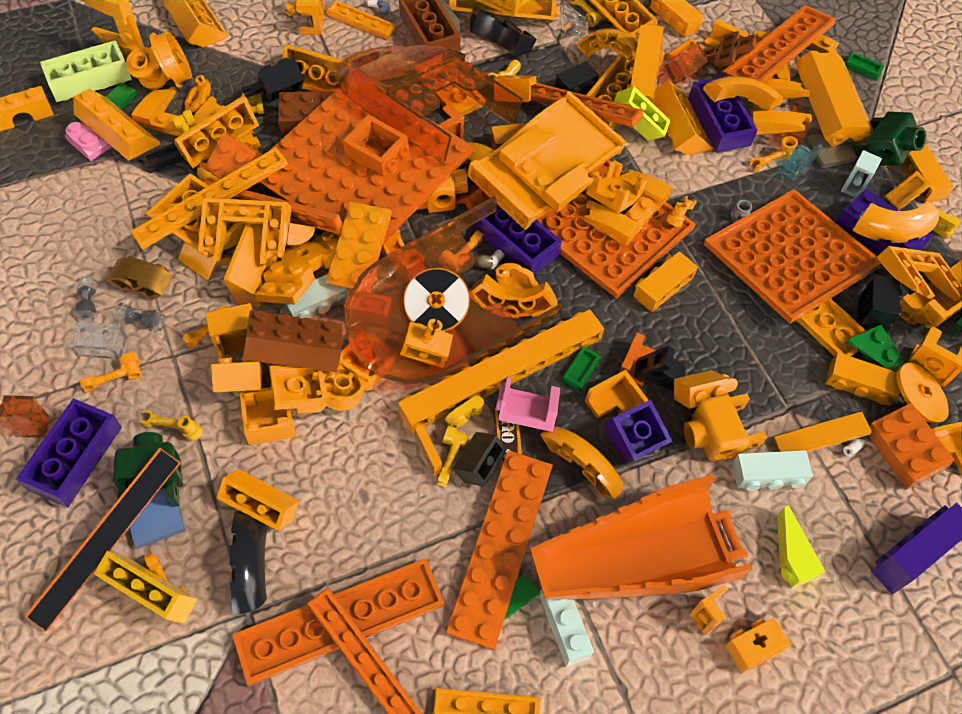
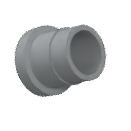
M740 200L730 213L731 220L736 222L749 215L752 204L747 200Z

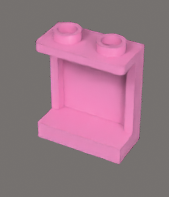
M507 377L506 385L501 384L496 410L500 411L498 420L553 432L558 412L560 388L551 386L549 397L511 389L512 378Z

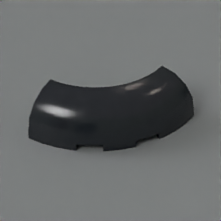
M477 7L473 8L470 19L471 33L497 43L512 55L520 56L533 48L537 39L526 30L522 33V30L517 27L518 25L506 19L502 22L493 13Z
M235 511L231 532L236 533L233 535L232 545H230V566H235V569H232V582H230L232 615L256 610L267 600L265 584L267 529L264 523L241 511Z

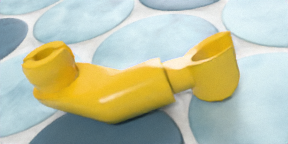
M511 60L505 71L498 72L497 74L492 72L486 73L485 77L493 75V80L487 83L495 84V78L501 75H516L521 68L520 62L518 60Z

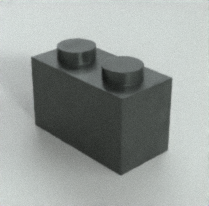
M585 61L557 74L555 88L584 95L597 83L599 74Z
M475 432L452 469L464 483L485 487L506 453L507 448L497 435Z

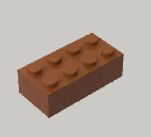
M399 0L400 17L427 62L442 55L449 56L461 52L460 34L439 0Z
M334 91L279 92L278 122L281 137H285Z
M250 310L243 360L337 373L342 351V324L333 321L325 322L311 318L292 317L287 314L267 313L261 310Z

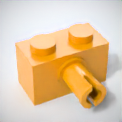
M435 319L429 320L427 327L420 323L410 322L404 336L400 355L443 368L449 356L453 335L441 330L442 323L437 320L436 325H433Z

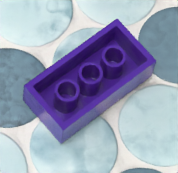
M719 78L693 82L688 100L715 152L751 146L757 129L739 96L722 99L714 103L705 93L703 87L708 82Z
M867 188L842 211L836 222L848 234L876 255H880L888 246L923 251L934 236L928 233L919 239L918 237L909 239L908 242L891 243L890 240L879 238L877 241L852 231L871 203L888 210L898 211Z
M493 200L474 213L473 229L484 234L483 238L497 250H501L508 260L530 270L534 275L560 254L562 241L537 220L533 221L531 226L524 230Z
M73 398L16 480L26 490L68 508L121 430L120 423L113 414Z
M957 502L950 508L944 505L875 561L878 566L871 572L892 595L914 581L962 540V507Z

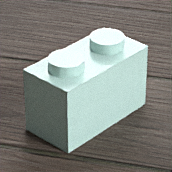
M863 150L841 192L857 198L867 187L882 158Z

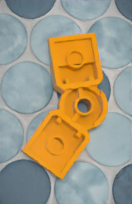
M325 231L322 235L316 236L313 241L287 248L281 258L282 260L273 263L263 274L265 283L255 294L257 302L295 305L315 281L313 272L323 265L325 268L331 267L339 236L333 232Z
M363 329L341 351L337 373L285 365L270 366L269 375L274 410L297 408V414L321 412L326 406L338 411L353 409L361 402L364 391L372 390L382 380L388 368L398 359L400 352Z

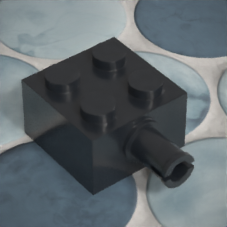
M284 58L278 61L277 65L272 67L271 65H266L260 68L257 82L245 87L243 86L242 91L247 99L263 93L267 103L279 99V92H296L301 90L304 78L295 58Z
M882 268L877 269L858 297L857 323L866 331L882 325L885 331L890 330L893 322L899 319L902 313L900 299L903 290L900 289V281L888 277L889 272L886 269L884 270V275Z

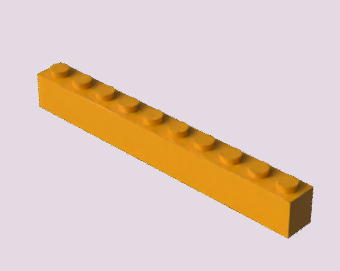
M590 309L585 312H578L571 319L560 321L548 330H541L536 336L530 339L525 338L511 348H504L495 356L485 357L472 367L467 366L453 376L444 377L441 382L433 386L428 385L414 395L405 396L398 402L399 414L411 434L415 433V427L420 425L427 427L447 417L450 412L472 397L480 396L485 398L499 391L501 384L506 385L507 377L512 378L511 384L580 351L582 346L588 347L600 341L604 327Z

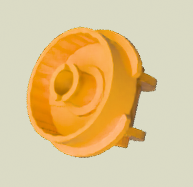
M169 31L156 35L154 32L151 33L149 36L151 47H139L129 54L126 60L128 72L133 77L138 78L140 83L149 90L160 89L170 79L175 82L178 88H181L183 82L192 78L191 69L183 50Z

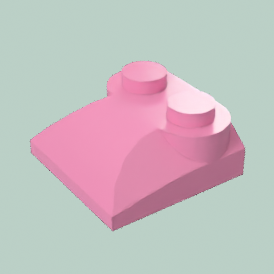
M73 122L66 128L65 137L67 141L90 161L112 148L111 145L85 123Z

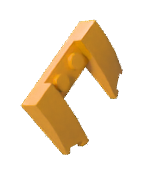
M81 0L92 8L114 18L119 34L97 27L91 29L103 44L116 40L126 60L133 50L144 47L129 0Z
M769 78L765 82V84L779 92L783 99L810 96L809 90H804L802 84L798 82ZM753 103V121L757 129L756 135L804 131L805 126L802 123L812 121L811 114L791 111H764Z
M176 87L162 90L154 89L132 112L133 120L143 128L178 137L182 135V129H177L172 120L177 115L164 112L177 92ZM210 96L194 114L193 117L196 124L190 126V129L215 114L214 110L225 106H220L216 103V98Z
M534 128L501 149L499 160L558 213L592 184L594 179L588 176L586 171L588 164L583 162L557 181L554 180L531 158L553 141L556 135L553 133L548 135L539 132L538 128Z
M630 169L627 170V173L620 175L619 179L632 187L635 186L639 175L647 179L642 197L632 208L623 215L589 200L586 208L590 209V214L584 217V221L625 247L670 198L673 189L672 186L657 178Z
M203 198L198 251L203 253L206 250L213 254L212 260L220 262L228 222L263 224L259 264H268L267 259L277 255L282 258L288 237L292 206L287 202Z
M888 246L877 256L881 264L893 277L926 298L932 299L935 295L918 271H922L939 290L955 302L962 299V284L940 253Z

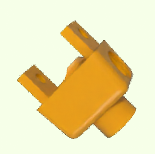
M456 169L418 209H428L429 214L454 210L456 208L455 194L468 193L466 169Z
M728 393L702 400L692 416V421L684 423V436L688 446L691 449L703 447L708 460L711 462L736 458L738 454H742L744 451L759 448L767 439L765 431L748 436L745 432L737 411L743 410L749 402L748 394L730 397Z

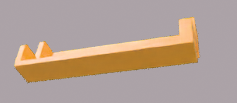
M449 0V7L453 12L472 14L473 8L477 7L493 13L495 16L512 17L476 0ZM530 0L518 9L517 15L513 18L554 21V17H558L559 6H556V0Z
M828 50V53L810 51L794 61L805 90L810 92L808 98L827 142L832 147L843 143L849 138H852L854 142H867L874 129L847 67L837 51Z
M961 260L950 269L962 284ZM930 281L927 285L935 296L932 299H928L918 292H914L911 295L907 294L900 300V306L902 307L901 317L908 324L915 325L920 323L924 324L926 328L937 327L962 309V299L955 302Z

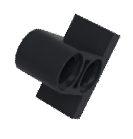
M668 345L637 358L634 377L640 381L650 378L663 387L674 391V379L685 376L686 366L674 358L675 349Z

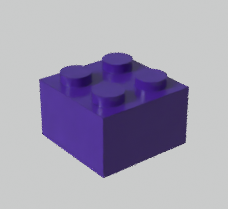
M651 400L603 423L624 465L672 442Z

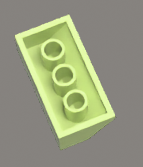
M116 40L40 62L56 102L69 100L88 89L93 91L106 89L107 87L132 80Z

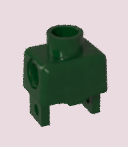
M889 111L884 117L871 119L870 122L874 131L867 139V142L855 141L852 145L858 156L857 159H859L864 150L882 158L878 166H899L911 151H921L926 143V131L923 127H917L914 115L911 112Z
M156 432L139 433L133 437V447L121 448L115 452L113 483L118 488V499L159 448L181 462L180 456L173 444L163 442L161 434ZM181 464L161 488H166V498L172 507L180 506L179 487L184 485Z

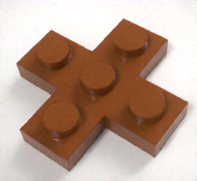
M739 31L721 36L719 45L701 50L699 57L701 65L714 63L716 69L727 68L733 65L736 55L741 53L748 54L755 50V34L741 38Z

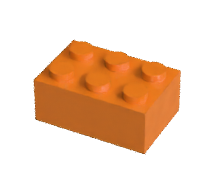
M912 403L872 422L869 426L872 432L868 436L906 489L946 470L955 461Z

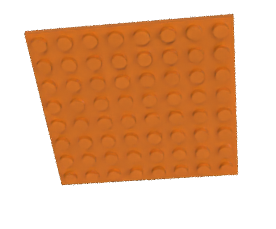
M353 74L272 148L276 147L287 160L288 165L258 183L283 200L339 214L342 224H344L350 202L390 209L392 215L384 244L476 150V147ZM368 114L408 137L409 151L407 155L402 157L396 163L393 170H389L385 176L345 154L343 139ZM374 134L363 147L382 157L393 143Z

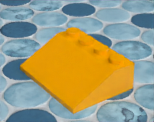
M190 173L145 214L152 219L209 185ZM201 216L172 233L197 251ZM228 222L223 251L238 244L246 223ZM206 250L201 253L207 258L213 256V254Z

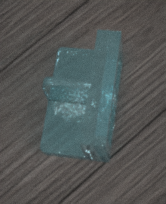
M819 143L812 151L804 145H797L791 156L780 165L778 170L792 180H795L816 160L823 145Z

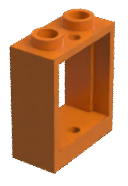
M369 114L343 139L346 155L382 176H385L389 170H393L396 163L402 157H405L409 151L408 137ZM374 134L393 143L382 157L363 147Z

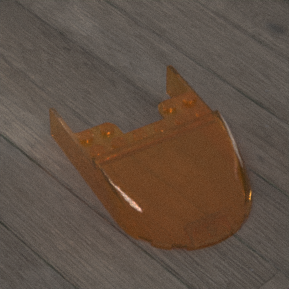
M410 44L362 50L342 59L336 71V81L340 83L341 91L350 100L381 122L405 134L411 143L440 163L446 161L452 136L423 116L440 107V100L433 93L452 85L511 125L516 123L523 101L520 96L489 77L485 72L472 66L470 62L465 61V53L439 46Z
M495 196L381 258L358 277V281L347 298L345 329L353 351L371 371L385 379L405 384H418L438 380L458 373L467 366L472 367L478 364L485 357H489L561 315L563 310L562 303L518 327L503 304L494 303L482 310L461 274L473 267L475 257L461 232L496 212L497 199ZM433 268L446 269L457 274L465 283L470 299L469 309L463 321L455 328L446 331V333L452 334L453 338L449 356L443 368L400 355L404 336L411 322L404 308L406 287L417 274ZM432 297V304H441V297Z

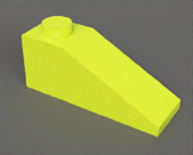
M789 505L785 506L777 515L779 563L782 577L789 583L791 588L817 579L825 570Z

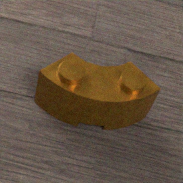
M128 256L127 258L117 260L106 280L123 292H136L153 300L163 295L173 274L168 272L167 268L161 264L155 265L133 256Z

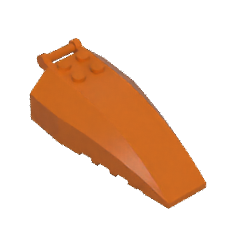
M713 474L662 488L640 498L639 501L620 507L613 513L604 517H598L593 522L582 527L578 526L564 535H558L530 548L545 599L618 598L695 592L743 579L752 567L750 563L737 567L732 562L744 559L748 555L745 548H742L732 525L730 511L725 510L712 513L709 489L715 480ZM717 522L722 523L733 551L728 552Z

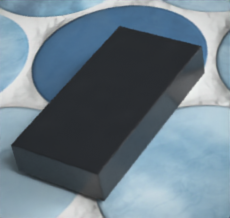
M175 143L141 155L149 173L185 160Z

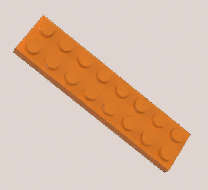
M804 5L755 45V50L748 54H743L733 65L727 67L723 71L722 77L742 76L765 83L832 27L836 18Z
M509 450L507 451L446 634L495 650L553 466L552 464Z
M427 558L333 594L365 638L445 606ZM308 605L232 634L248 686L339 650L336 643Z

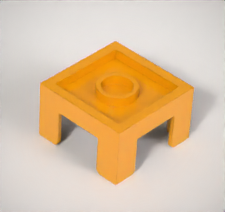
M297 0V13H303V16H312L314 26L300 27V35H322L325 13L324 0Z
M613 161L609 164L606 176L603 179L599 176V171L592 173L591 178L594 181L588 186L586 194L619 214L642 197L647 179L639 175L635 186L632 187L619 179L623 166L621 163Z
M932 326L926 333L922 343L914 346L906 363L920 365L936 379L942 388H945L962 371V346L956 355L937 345L936 343L942 332Z

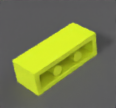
M633 86L617 92L614 103L643 110L644 116L633 128L647 141L666 135L670 119L637 88Z

